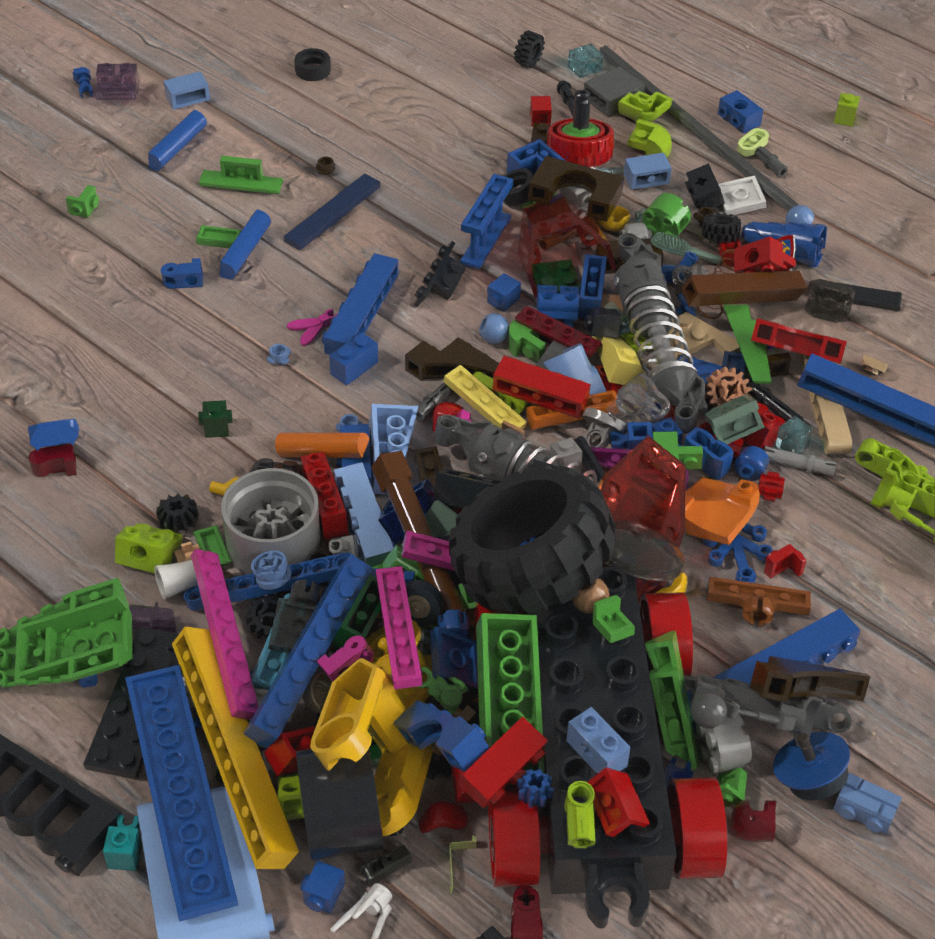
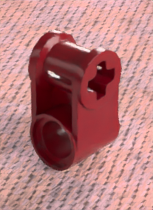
M520 886L514 892L511 906V939H543L540 897L536 889L531 886Z

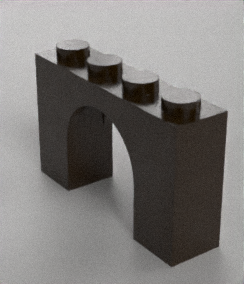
M546 156L529 182L528 200L548 205L554 193L561 188H583L592 194L589 199L587 216L607 222L622 195L625 177Z

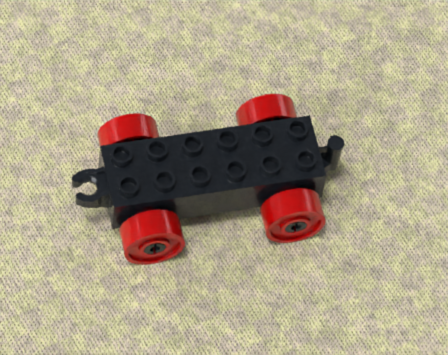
M633 566L602 567L603 573L598 577L607 585L609 597L614 595L620 597V611L635 626L633 636L609 643L593 625V614L580 612L573 605L572 599L564 604L560 601L548 606V611L532 614L537 615L543 736L548 740L544 747V752H546L544 755L545 774L552 777L550 787L554 788L553 798H548L543 807L544 815H538L537 805H533L530 808L528 803H523L522 800L518 799L520 790L517 788V785H507L503 789L506 794L495 805L491 802L488 804L489 848L493 887L539 885L540 854H547L551 894L586 893L584 907L587 916L600 929L607 926L609 919V909L603 901V896L606 892L624 891L629 895L631 904L628 908V920L631 926L639 927L648 913L649 890L669 889L672 873L677 880L722 878L727 863L726 814L718 780L715 777L670 779L666 788L649 673L654 668L645 643L670 631H676L683 674L691 676L693 666V631L689 603L683 592L646 593L641 595L640 603H638ZM477 602L475 603V641H477L476 626L481 613L499 614L494 610L486 609ZM592 707L631 747L628 765L621 772L628 774L650 824L646 827L631 824L615 837L608 836L593 805L595 844L586 848H574L568 845L567 814L564 808L567 791L572 783L576 781L588 782L597 773L567 742L569 721ZM574 797V798H573L574 801H576V802H578V803H585V802H586V801H585L583 798H581V797Z

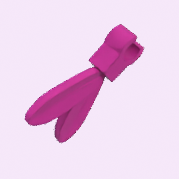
M328 309L318 318L294 320L287 324V328L293 331L306 330L300 340L301 345L305 346L316 338L322 327L331 325L332 318L337 316V314L334 315L333 309Z

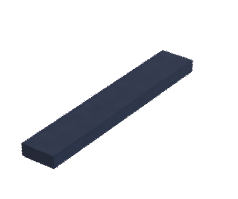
M364 173L284 236V242L298 250L303 249L381 187L380 181Z

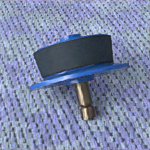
M811 732L809 740L806 733H801L797 736L800 747L796 745L794 738L778 751L773 762L774 774L780 783L789 787L791 792L800 799L812 801L828 798L837 793L847 782L850 750L845 740L830 732Z

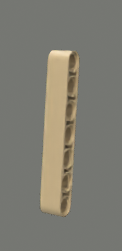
M798 353L802 371H804L810 356ZM808 391L825 454H850L852 438L843 406Z

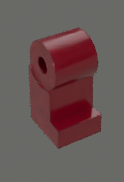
M71 444L40 448L39 451L35 449L29 454L28 459L32 473L37 477L66 472L67 476L77 475L74 447Z

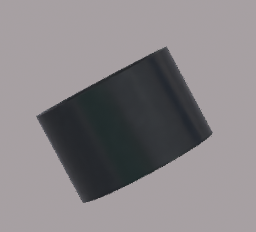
M311 748L297 750L299 784L311 860L316 861L384 849L370 749L357 762L348 758H340L330 771L326 770Z

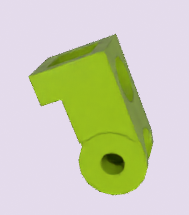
M298 772L291 775L278 776V800L287 820L304 818Z

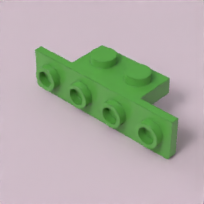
M221 156V171L203 170L199 180L200 186L268 194H279L283 184V178L263 176L262 160Z

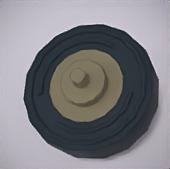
M415 580L407 583L406 591L411 619L419 627H426L435 623L438 620V616L443 612L444 600L442 594L434 585L426 581Z

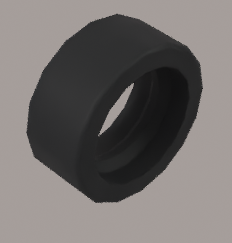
M309 48L295 55V72L299 78L306 81H319L330 74L331 59L324 50ZM317 63L320 65L307 66L306 64Z
M523 168L512 170L505 174L504 177L513 179L511 190L519 185L522 186L516 190H510L503 201L504 204L519 206L530 201L528 200L529 182L533 178L532 172Z

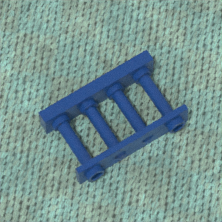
M493 174L461 223V231L470 234V246L461 258L460 264L480 269L511 220V215L502 211L503 201L513 186V179Z

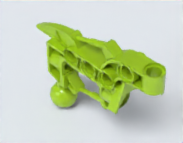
M872 438L863 440L855 454L857 463L882 477L870 504L878 508L888 506L890 507L889 511L897 519L903 520L905 518L917 527H921L935 536L934 529L907 512L909 507H912L935 518V478L927 473L928 469L925 466L916 465L898 449L891 448Z

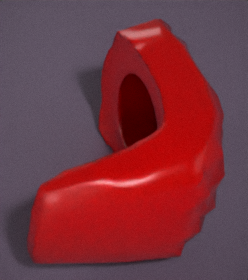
M449 402L438 404L433 412L432 431L435 432L438 417L441 415L457 416L464 408Z
M444 801L436 802L430 805L420 818L418 823L421 833H428L438 827L461 830L467 825L466 812L460 805Z

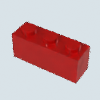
M522 716L462 774L458 785L483 809L490 802L495 805L506 794L503 789L510 782L516 785L518 779L523 778L526 773L523 769L529 763L535 766L544 757L546 752L543 749L548 740Z

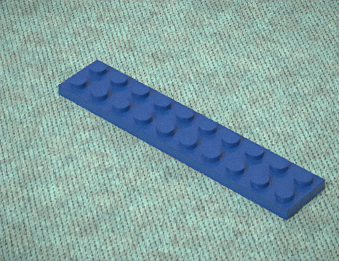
M171 666L126 677L179 922L238 906L180 666Z

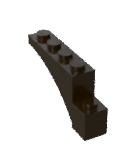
M459 337L441 351L423 340L405 354V371L420 381L424 379H444L446 374L459 365L463 366L472 375L475 372H481L493 378V374L499 365V362Z
M769 656L768 663L756 661L749 687L762 698L787 702V699L805 696L833 697L864 702L870 676L861 672Z

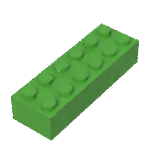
M481 613L476 626L479 722L480 728L486 735L484 740L491 747L522 716L543 735L537 615ZM544 757L535 766L529 763L523 770L526 772V770L532 769V771H537L541 769L542 773L545 774Z

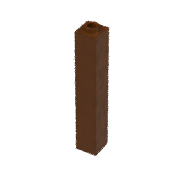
M800 270L775 271L773 273L752 272L691 275L681 289L690 307L797 301L808 287Z

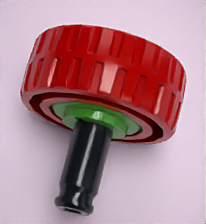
M577 90L574 93L573 118L557 121L549 127L547 145L567 162L586 167L599 166L607 163L613 156L614 131L609 124L589 118L590 92L587 90Z

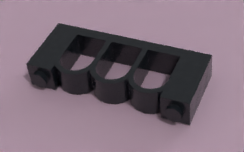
M0 734V776L11 765L24 773L6 793L0 796V817H5L8 828L14 834L19 836L34 835L38 848L44 854L55 856L56 860L54 862L62 871L66 873L71 871L79 876L104 848L109 826L118 827L117 818L121 814L120 810ZM39 784L53 792L49 799L32 815L27 817H16L13 815L18 806ZM69 803L84 812L64 834L57 837L43 835L47 826Z

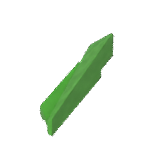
M724 305V310L753 382L755 384H771L772 380L765 345L751 341L756 320H751L749 306Z

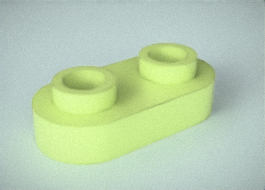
M761 128L752 129L738 141V153L745 157L754 155L758 147L767 145L769 133Z

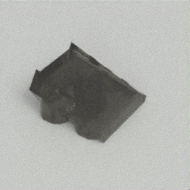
M823 279L812 280L805 311L814 318L834 323L845 322L850 315L855 290L851 286Z

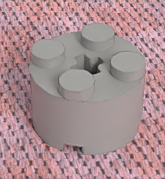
M739 714L737 719L726 717L721 725L713 729L703 728L697 723L695 724L696 732L701 741V746L698 747L700 761L702 763L707 762L712 774L747 767L746 763L751 762L750 738L748 734L743 735L740 726L745 724Z

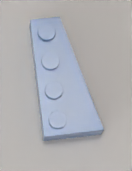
M371 404L369 417L371 467L379 454L402 451L406 459L418 406ZM371 468L373 493L387 494V492H381Z
M363 463L334 469L335 483L346 511L350 534L357 536L359 557H362L363 562L370 567L382 564L396 546V543L390 539L388 525L383 520Z

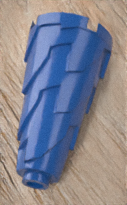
M752 221V223L743 226L741 237L748 243L767 237L778 239L782 236L795 235V248L797 250L794 259L812 267H818L823 256L821 250L822 248L825 249L827 239V227L823 224L789 222V224L776 222L762 223Z

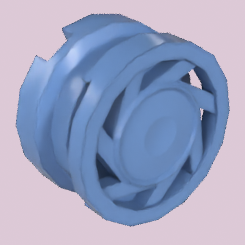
M271 550L258 555L251 563V570L256 577L257 585L262 589L272 590L286 584L291 577V569L287 565L286 556L281 551Z

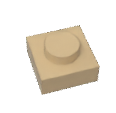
M864 355L861 362L866 365L865 370L878 375L879 371L885 373L888 364Z

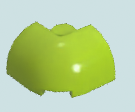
M638 91L636 94L628 93L618 103V110L620 114L635 121L642 119L651 122L671 107L673 99L657 91L651 96Z
M638 119L635 129L628 139L627 146L646 151L645 155L664 153L667 158L672 149V139L669 132L661 125Z

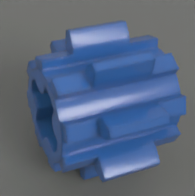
M532 769L526 770L523 779H518L517 788L520 790L518 799L522 800L523 803H528L530 808L533 805L544 807L547 799L553 798L554 788L550 787L552 777L542 773L541 769L537 771H532Z

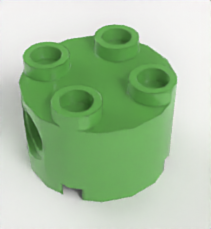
M662 193L660 196H657L643 213V223L647 229H651L652 237L657 232H661L660 234L664 232L663 235L667 233V236L668 234H671L670 236L674 235L673 238L675 236L678 237L689 224L691 212L687 205L684 207L681 204L683 202L681 198L674 194Z

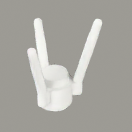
M373 884L368 893L365 892L362 898L330 928V931L334 933L351 917L357 919L366 910L371 915L380 913L371 938L378 939L386 917L392 910V907L388 904L392 899L391 892L381 884Z

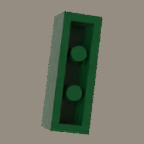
M369 575L330 645L337 650L343 648L346 641L353 636L358 635L364 637V639L366 638L381 610L376 577Z

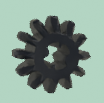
M177 493L174 497L168 494L167 500H160L156 515L161 528L174 530L175 533L181 530L187 533L188 527H195L199 512L194 499H190L188 494L181 497Z

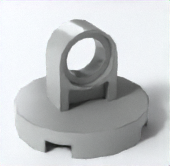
M588 407L582 416L591 423L585 436L590 447L606 448L610 442L611 432L619 431L625 434L627 431V424L618 418L614 420L609 417L608 413ZM601 435V442L593 446V438Z

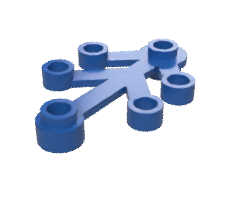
M746 523L741 530L750 535L756 542H763L766 539L767 530L761 525L753 527ZM738 533L730 545L722 544L717 550L710 551L708 562L715 567L721 566L725 556L732 549L738 567L735 580L755 583L756 573L748 566L744 549L756 555L761 561H766V557L773 549L766 544L759 546ZM703 539V544L707 547H714L718 543Z

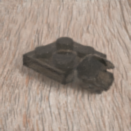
M298 580L292 585L288 599L278 598L268 649L284 653L291 652L321 600L322 587L318 583L312 581L308 593L305 592L307 580Z

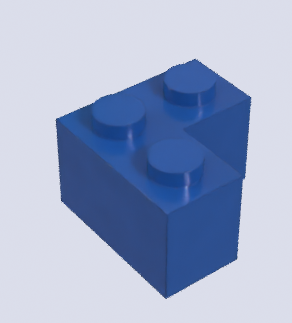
M539 139L508 153L507 173L512 170L526 168L534 176L546 156L564 161L565 159Z

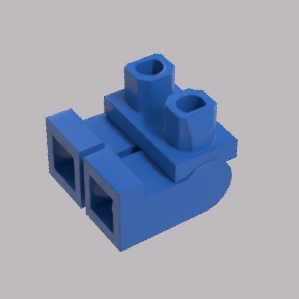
M537 285V311L554 319H561L562 323L573 328L575 320H578L579 287L560 286L559 293H557V286Z

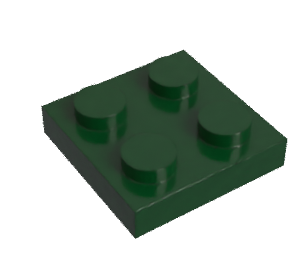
M571 259L530 264L529 271L536 292L537 285L557 286V293H559L560 286L579 287L580 294L581 285Z

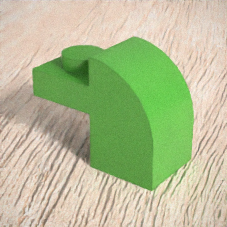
M515 320L510 324L508 347L513 356L517 357L523 353L527 358L537 363L545 353V343L539 339V333L515 322Z
M653 432V461L659 470L678 472V469H702V446H678L677 432Z

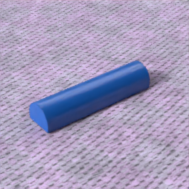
M193 110L148 152L149 168L156 171L161 170L206 127L207 120L201 112Z
M259 209L253 213L220 261V277L230 280L235 278L271 224V218L267 213Z

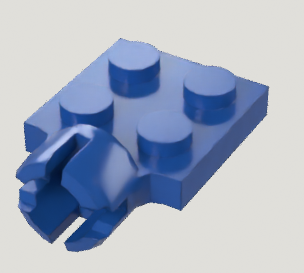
M446 610L443 617L442 615L438 616L437 627L430 630L432 675L435 679L439 675L449 685H454L449 681V678L456 677L467 686V692L475 693L478 691L477 641L469 636V618L466 612H462L461 623V610Z

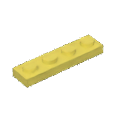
M459 365L444 376L443 382L488 421H491L492 424L502 428V422L505 420L521 429L525 428L527 421L463 366Z

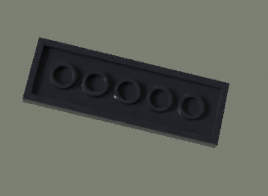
M139 627L132 643V659L123 665L83 763L85 770L138 779L144 760L125 678L179 665L172 643L179 635L178 633Z

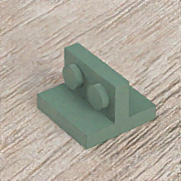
M748 394L739 396L703 413L716 439L726 444L764 428L757 411L759 406L756 400Z

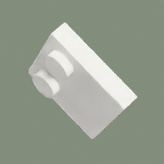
M755 176L718 184L725 204H722V208L727 213L726 215H737L766 208L765 197Z

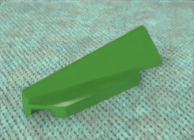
M670 631L645 643L654 670H650L649 675L665 750L671 755H677L688 762L690 768L694 770L698 769L699 755L676 631Z

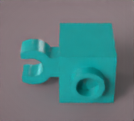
M120 814L117 818L118 827L109 826L103 855L108 869L136 871L142 848L138 832L140 829L139 818L134 816L132 824L124 825V815Z

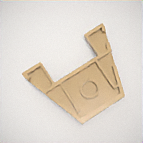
M688 312L678 316L679 327L683 330L684 340L687 342L690 355L712 344L723 355L724 351L741 352L737 340ZM672 327L668 334L673 333L674 327ZM672 338L670 340L671 347L676 348L679 341ZM678 351L674 353L676 360L683 355V353Z

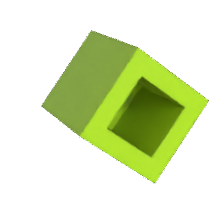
M849 93L840 94L834 123L853 127L860 96Z

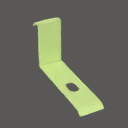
M473 835L472 841L449 842L452 882L450 894L453 892L451 850L476 848L477 841Z

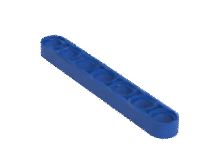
M341 553L288 565L291 569L289 581L283 586L272 590L260 588L253 573L225 579L230 601L233 603L331 581L340 565L352 553ZM199 586L189 588L183 595L187 607L193 611L204 609L201 597L192 600L195 597L201 596Z

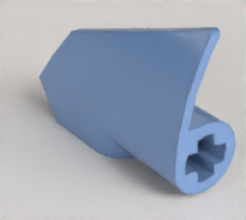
M581 343L565 349L562 354L543 362V365L550 371L591 384L590 395L607 392L597 369L590 364Z

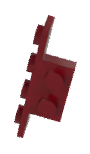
M526 306L515 316V322L539 333V339L549 344L556 341L569 348L581 343L588 358L602 346V342L529 306Z

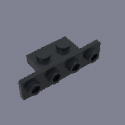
M451 241L447 246L443 245L437 253L439 258H436L429 267L432 271H429L422 280L424 286L421 285L414 295L417 297L413 304L414 306L418 307L428 296L431 289L447 300L452 296L466 269L449 256L455 242Z

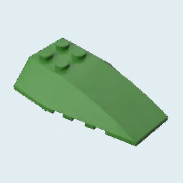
M119 578L70 592L62 597L63 601L53 606L51 603L40 608L41 612L33 617L28 618L25 616L17 620L16 626L10 629L6 627L0 629V688L72 682L120 667L131 660L132 614Z

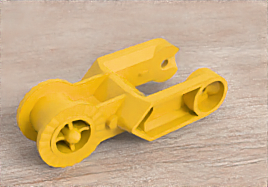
M412 620L417 647L422 632L418 624ZM380 627L365 639L374 652L373 661L370 663L363 658L357 660L332 682L312 736L310 747L326 770L330 771L340 758H348L355 762L361 759L371 745L372 736L368 730L370 731L382 752L374 781L382 836H387L399 831L414 817L432 756L430 751L432 744L421 750L407 743L393 724L416 700L425 703V700L429 697V694H427L429 689L417 687L394 689L385 629ZM417 647L420 670L422 667H426L432 672V656H423ZM421 672L422 683L427 681V675Z

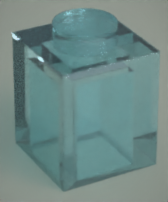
M794 416L779 427L775 446L780 450L800 454L809 447L813 428L797 416Z

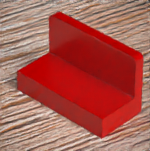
M606 767L587 782L594 789L593 805L606 835L615 837L631 824L646 827L650 824L627 773Z

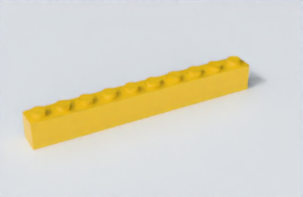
M184 627L172 643L254 866L256 869H285L299 853V850L255 741L243 734L249 723L247 719L231 716L210 630Z

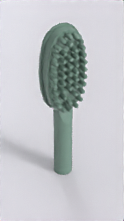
M657 232L651 238V243L655 247L671 254L684 256L687 251H691L699 259L717 265L722 258L690 247L687 241L684 242V239L680 240V237L676 239L677 236L673 238L674 235L670 236L671 234L667 236V233L663 235L664 232L662 234Z

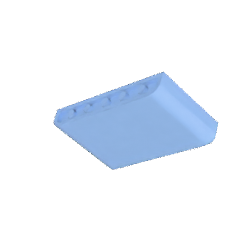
M225 786L212 788L210 791L238 906L180 922L153 802L137 805L158 939H270L269 932L275 931L272 914H265L257 871Z

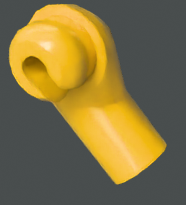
M234 477L224 484L212 481L209 492L224 496L229 486L240 477Z

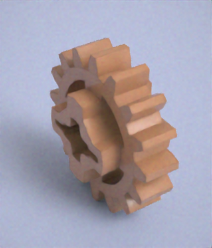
M723 367L720 370H715L712 372V375L706 378L708 383L705 384V390H707L705 398L709 399L706 403L707 406L712 405L715 408L739 396L748 394L752 390L751 387L746 386L749 379H742L743 372L735 374V368L728 370L727 367Z

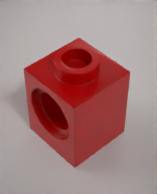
M531 96V126L534 123L551 124L552 107L550 96Z

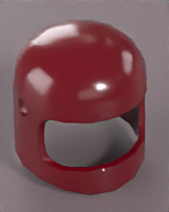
M742 800L735 804L731 814V826L735 836L743 841L773 842L776 829V800H766L763 811L752 810L749 800Z

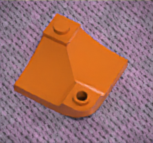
M701 477L683 494L672 492L660 508L662 511L670 514L677 521L678 525L685 527L686 534L730 545L755 512L759 503L760 493L758 485L752 481L741 479L737 485Z

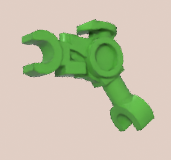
M422 667L421 672L427 675V681L422 683V686H417V688L429 689L427 694L439 701L443 710L448 711L452 715L462 702V693L468 691L467 686L456 677L449 678V681L454 684L449 685L442 677L438 675L435 679L430 669Z

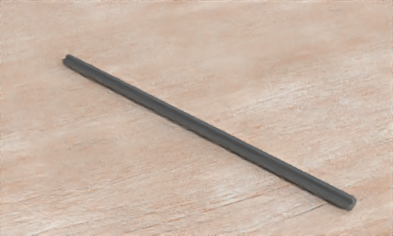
M608 46L600 47L599 54L615 68L620 66L643 83L646 94L651 96L657 91L666 95ZM672 101L671 107L667 110L670 114L746 177L755 176L760 188L784 209L789 211L792 207L799 205L675 101Z

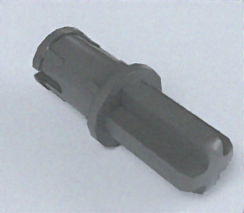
M758 147L755 155L764 163V166L767 169H771L779 178L785 176L788 168L778 160V156L771 154L765 147Z

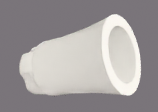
M192 560L155 565L154 567L157 586L163 600L198 585Z

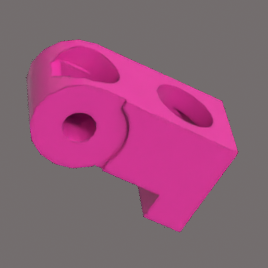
M357 635L348 639L344 647L340 648L328 658L325 654L317 662L327 676L334 681L361 658L371 663L374 659V652L364 637Z

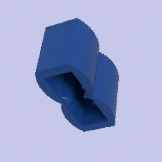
M698 427L685 436L684 446L703 447L702 470L705 474L720 480L730 471L734 453L730 446L722 441L715 440L709 432Z

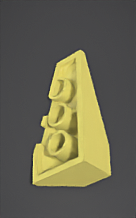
M592 336V338L602 342V346L597 352L609 382L649 390L646 373L643 371L636 352L619 336L618 338Z

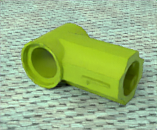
M576 781L569 786L564 804L567 814L568 845L574 848H586L595 844L593 810L595 793L593 787L584 781ZM574 797H581V798H583L586 802H585V803H578V802L574 801L573 798H574Z

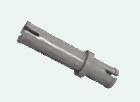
M765 446L764 451L769 457V462L807 470V473L816 472L833 477L836 466L835 461L816 458L812 454L807 456Z

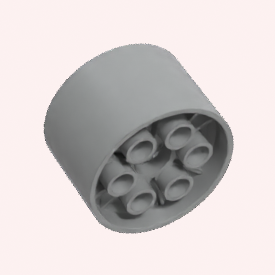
M260 469L238 478L226 490L221 503L226 547L233 566L242 574L253 573L251 570L252 561L258 555L267 551L278 550L283 552L287 559V565L309 561L315 552L320 551L321 533L318 497L314 487L303 476L285 469Z

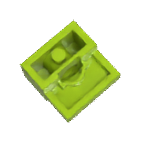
M144 523L126 526L115 537V563L155 573V565L172 563V554L182 544L183 535L168 529L154 528Z

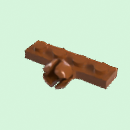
M709 576L707 601L741 606L743 609L742 616L749 625L753 626L754 619H758V627H763L772 622L774 611L809 616L811 591Z

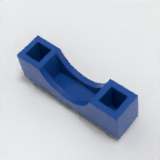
M416 700L393 722L406 742L421 750L437 742V747L449 764L463 772L468 770L490 748L484 740L486 736L484 731L477 724L473 723L470 725L460 716L455 718L448 711H440L431 703L427 705Z

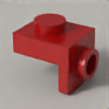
M788 544L778 551L774 550L766 557L764 573L769 578H772L790 568L799 577L804 572L806 559L800 551L796 550L791 544Z

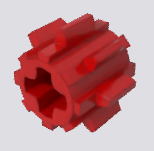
M768 471L767 474H761L758 489L760 496H763V500L775 502V498H782L785 478L779 477V473Z

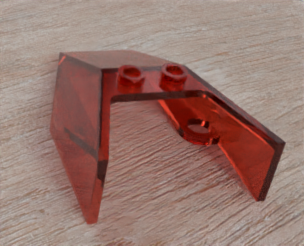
M562 193L552 196L548 205L535 202L522 208L518 255L534 298L537 297V290L532 278L533 264L540 263L542 260L537 242L576 228L581 242L586 246L600 243L612 270L616 269L610 244L599 226ZM590 234L594 239L587 240L586 236Z
M650 436L643 439L607 471L597 485L612 514L615 523V537L631 548L636 554V590L639 603L642 594L656 593L665 587L685 533L686 465Z

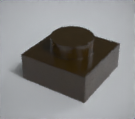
M788 352L767 355L771 377L788 374L792 359Z

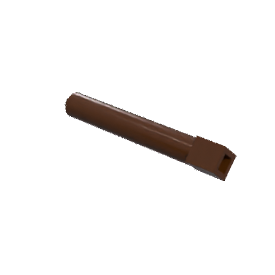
M395 451L379 454L371 468L381 492H387L404 533L406 534L408 530L434 537L410 483L413 475L403 452ZM417 561L424 580L434 585L442 594L444 600L442 617L446 610H461L462 623V612L467 614V611L449 570Z

